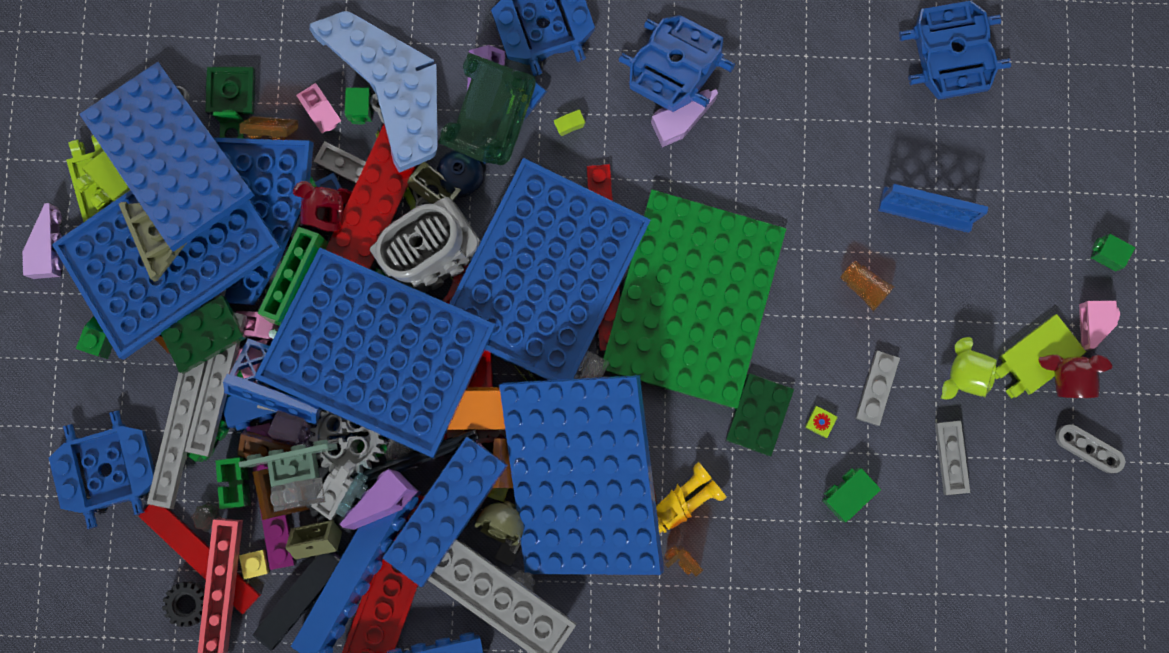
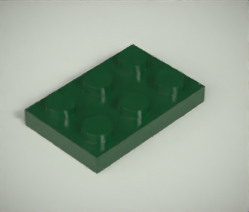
M224 296L218 297L161 332L179 373L182 374L246 339Z
M749 373L725 441L771 457L794 389Z

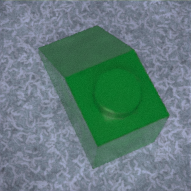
M93 316L84 326L76 349L108 359L113 347L95 316Z

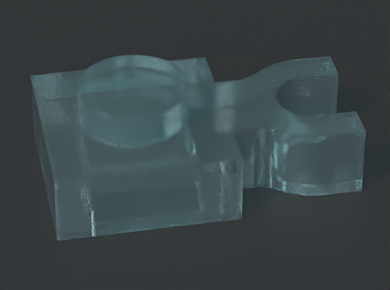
M359 473L354 478L335 513L345 517L355 499H361L368 486L365 483L369 477Z

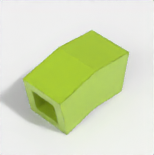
M577 110L554 120L559 134L564 136L572 131L583 128L585 120L581 111Z

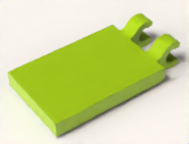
M94 135L91 136L95 147V152L85 154L84 144L79 142V140L68 142L73 158L66 161L72 183L86 174L82 167L104 151ZM94 182L82 193L73 183L83 222L113 202L110 200L100 210H97L90 200L103 191Z
M104 151L82 167L86 174L73 182L81 193L94 182L103 191L90 200L97 210H100L110 200L114 202L130 191V188Z
M1056 314L999 356L1003 363L996 367L995 379L1002 378L1011 372L1018 382L1005 392L1011 399L1018 397L1024 391L1029 395L1055 376V371L1046 370L1041 367L1038 360L1039 357L1059 355L1066 359L1068 357H1081L1086 351Z

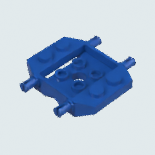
M500 0L491 9L507 58L530 65L533 76H537V72L538 75L542 74L538 61L544 60L553 54L573 50L577 62H580L581 59L582 61L585 60L586 57L582 46L595 31V26L585 0H560L572 36L568 35L556 0ZM517 8L532 48L530 50L515 10ZM545 18L549 20L550 24L546 28H540L537 25L538 20Z
M972 1L921 9L913 30L899 32L900 41L916 40L923 71L922 74L909 75V84L924 83L938 100L988 91L992 86L997 70L1011 68L1010 58L997 60L995 50L990 42V26L1001 24L1000 14L987 17L986 11ZM953 42L960 43L963 47L962 52L954 51L951 44ZM983 63V67L939 74V71Z
M681 15L664 18L659 24L647 19L644 28L653 31L648 44L642 47L634 58L625 53H622V56L620 55L619 62L630 67V89L672 112L691 102H696L706 108L710 98L699 94L702 86L716 67L720 66L729 72H732L735 67V63L725 59L724 54H722L723 37ZM673 55L682 56V59L678 62L670 60ZM647 65L656 72L662 73L684 86L681 88L644 67Z
M120 411L109 413L113 425L112 429L83 438H76L73 424L63 426L66 441L49 457L60 508L83 513L87 529L98 527L94 514L97 510L114 504L131 501L134 515L145 513L141 499L151 489L155 469L145 431L129 428L122 424ZM79 453L91 498L88 500L76 455ZM109 463L112 467V472L109 476L105 477L101 469L104 464Z

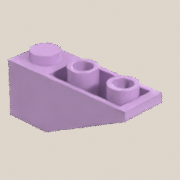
M707 89L699 93L710 98L706 108L696 102H691L674 112L662 108L654 113L651 124L662 147L681 140L687 135L715 102L718 95L716 89L713 91Z
M50 203L44 204L22 252L23 275L32 279L61 277V270L63 269V262L52 245L62 238V235L59 233L62 215L59 208Z

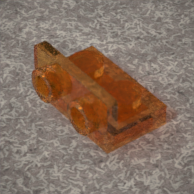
M682 544L678 548L676 545L672 546L664 554L666 557L664 564L667 568L680 559L678 565L687 575L693 573L697 577L703 571L700 564Z

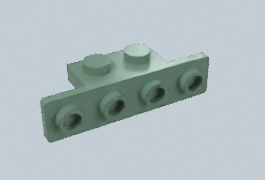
M328 440L313 442V447L306 448V445L292 446L289 452L279 449L269 451V456L262 457L261 454L246 456L247 461L239 462V467H254L268 464L271 487H277L320 478L316 453L338 448L337 444H329Z

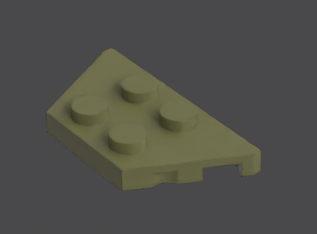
M121 202L119 206L148 275L155 282L162 276L187 243L173 252L140 203L128 204L127 202Z

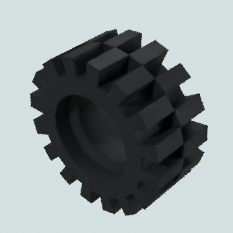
M188 581L174 585L171 590L166 592L167 597L163 598L165 606H162V610H166L167 614H164V616L171 619L169 621L171 624L176 623L178 627H189L201 621L205 587H201V584L198 582ZM183 595L192 596L196 603L195 609L189 614L183 613L178 606L179 599Z

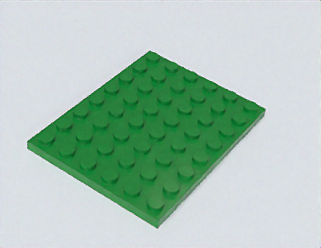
M651 190L644 217L651 221L631 259L600 370L620 376L640 375L641 382L738 409L786 228Z

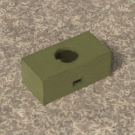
M426 162L420 164L407 182L408 187L431 204L445 197H449L454 202L461 189L455 188L453 193H448L440 184L439 179L445 180L444 177ZM427 186H436L439 190L438 195L429 190Z
M333 520L292 528L285 548L295 560L335 552L338 550L342 531Z

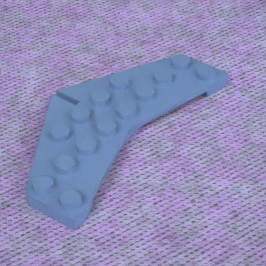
M343 11L311 23L310 31L315 39L323 46L327 45L369 82L375 91L390 143L393 163L399 173L435 157L437 153V76L434 60L348 11Z

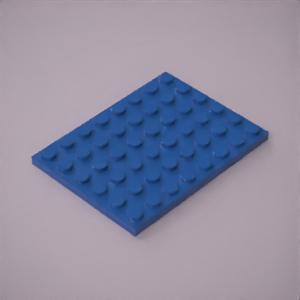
M523 158L449 304L496 325L486 346V351L546 380L573 379L651 220Z
M131 190L52 244L116 354L122 360L158 337L161 332L178 320L194 312L282 251L281 246L249 199L188 241L162 276L154 282L148 275L119 206L121 202H127L128 204L139 203Z
M319 248L254 378L434 459L496 325Z
M640 375L500 384L516 510L520 513L519 516L524 523L521 547L525 574L661 575L664 572Z

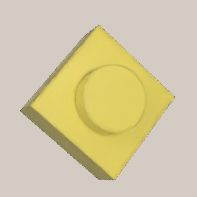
M265 550L239 555L244 579L270 573Z

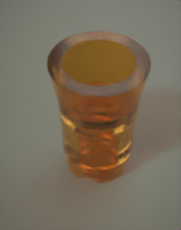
M857 261L852 262L840 277L873 312L895 287L878 277L864 265L861 267Z

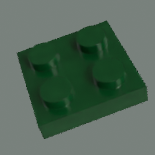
M207 67L205 112L208 115H213V112L233 110L239 115H254V67Z

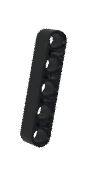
M338 549L335 552L318 555L259 625L252 636L272 651L321 594L344 553Z

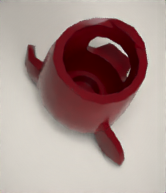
M307 181L297 183L293 189V194L296 197H302L301 224L317 227L325 231L340 230L343 218V204H347L352 192L343 188L334 190L327 187H313Z
M1048 355L1038 359L1041 367L1046 370L1055 371L1057 396L1066 398L1099 397V372L1108 371L1113 367L1109 359L1101 355H1095L1091 358L1068 357L1066 359L1059 355Z

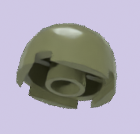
M504 501L503 504H489L481 511L475 523L476 528L478 526L482 527L480 532L501 543H505V539L512 541V546L519 544L524 531V523L521 521L520 513L516 510V505L509 501Z

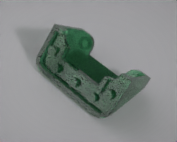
M468 52L463 63L465 76L471 78L457 123L449 122L442 128L438 143L481 162L505 165L512 156L535 89L536 80L533 75Z

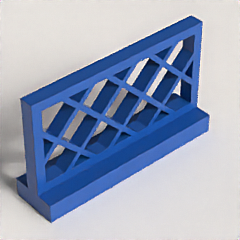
M893 184L890 188H883L878 211L969 233L972 230L973 223L987 214L988 207Z
M248 339L230 374H227L223 380L224 393L317 425L322 410L320 407L284 393L281 390L278 391L276 390L277 388L272 386L266 387L261 385L260 381L254 378L256 372L253 365L263 361L270 346ZM251 348L260 350L263 356L250 360L247 354ZM247 367L250 368L253 375L245 379L236 376L239 370Z

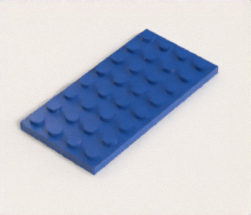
M156 62L79 114L173 252L255 196L159 62Z

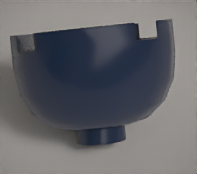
M464 149L452 150L446 153L440 159L437 166V172L445 179H439L442 188L446 189L448 193H453L455 188L461 189L458 197L469 196L479 189L483 181V167L479 159L473 153Z

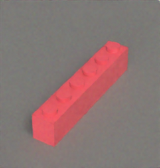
M224 518L213 520L198 653H228L243 520Z

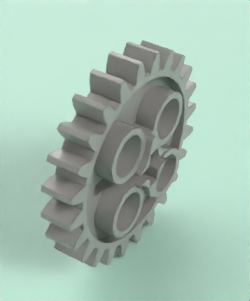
M328 411L320 412L321 419L317 422V428H310V431L314 432L315 436L309 438V441L328 440L329 444L341 445V451L338 455H335L334 450L321 452L316 455L317 460H323L321 463L322 467L327 468L329 466V472H332L336 467L340 469L341 466L350 460L356 465L351 475L354 476L355 471L359 474L363 473V466L371 469V460L379 462L376 454H384L380 445L388 443L381 439L382 435L362 426L358 429L355 423ZM336 420H339L340 427L334 431L333 424ZM366 432L369 433V435H368V436H365V437H358V436L354 437V436H353V437H348L347 440H346V439H342V438H336V439L329 440V437H330V436H335V435H337V436H346V435H350V433H354V434H362V433H366ZM361 441H363L365 447L364 450L361 453H359L357 450V446Z

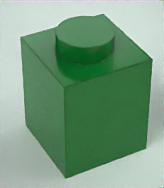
M346 88L345 116L353 124L362 125L365 124V121L372 122L370 100L373 94L369 88Z
M1108 234L1096 240L1092 247L1094 252L1091 259L1116 272L1126 267L1136 247L1112 234Z

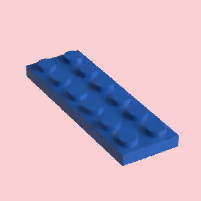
M466 437L390 546L383 559L417 585L424 587L508 465L470 437Z

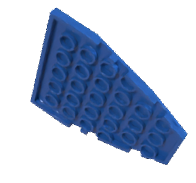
M214 138L255 195L250 200L282 248V251L226 289L224 297H226L228 303L255 305L280 262L301 211L302 197H296L293 194V189L300 181L310 183L314 145L311 141Z

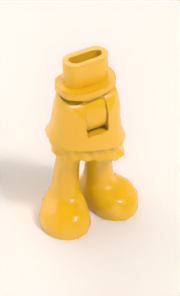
M699 462L693 467V476L681 488L677 484L675 490H671L656 506L659 533L662 531L666 533L667 529H672L687 521V518L692 517L691 513L710 498L718 501H723L727 498L715 481L711 480V476ZM711 480L700 492L688 501H685V498L691 492Z

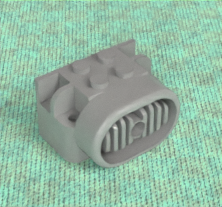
M445 197L434 204L420 205L387 226L380 234L377 242L371 246L370 251L386 277L426 293L431 289L435 290L444 284V280L448 277L459 275L464 270L463 266L465 267L471 262L481 241L459 207L449 197ZM423 241L422 245L416 248L415 245Z

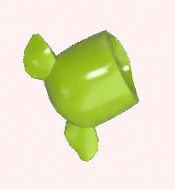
M970 337L962 338L955 344L957 356L951 367L950 379L945 381L942 387L941 398L944 400L954 398L959 390L986 397L993 387L997 360L972 351L973 340Z

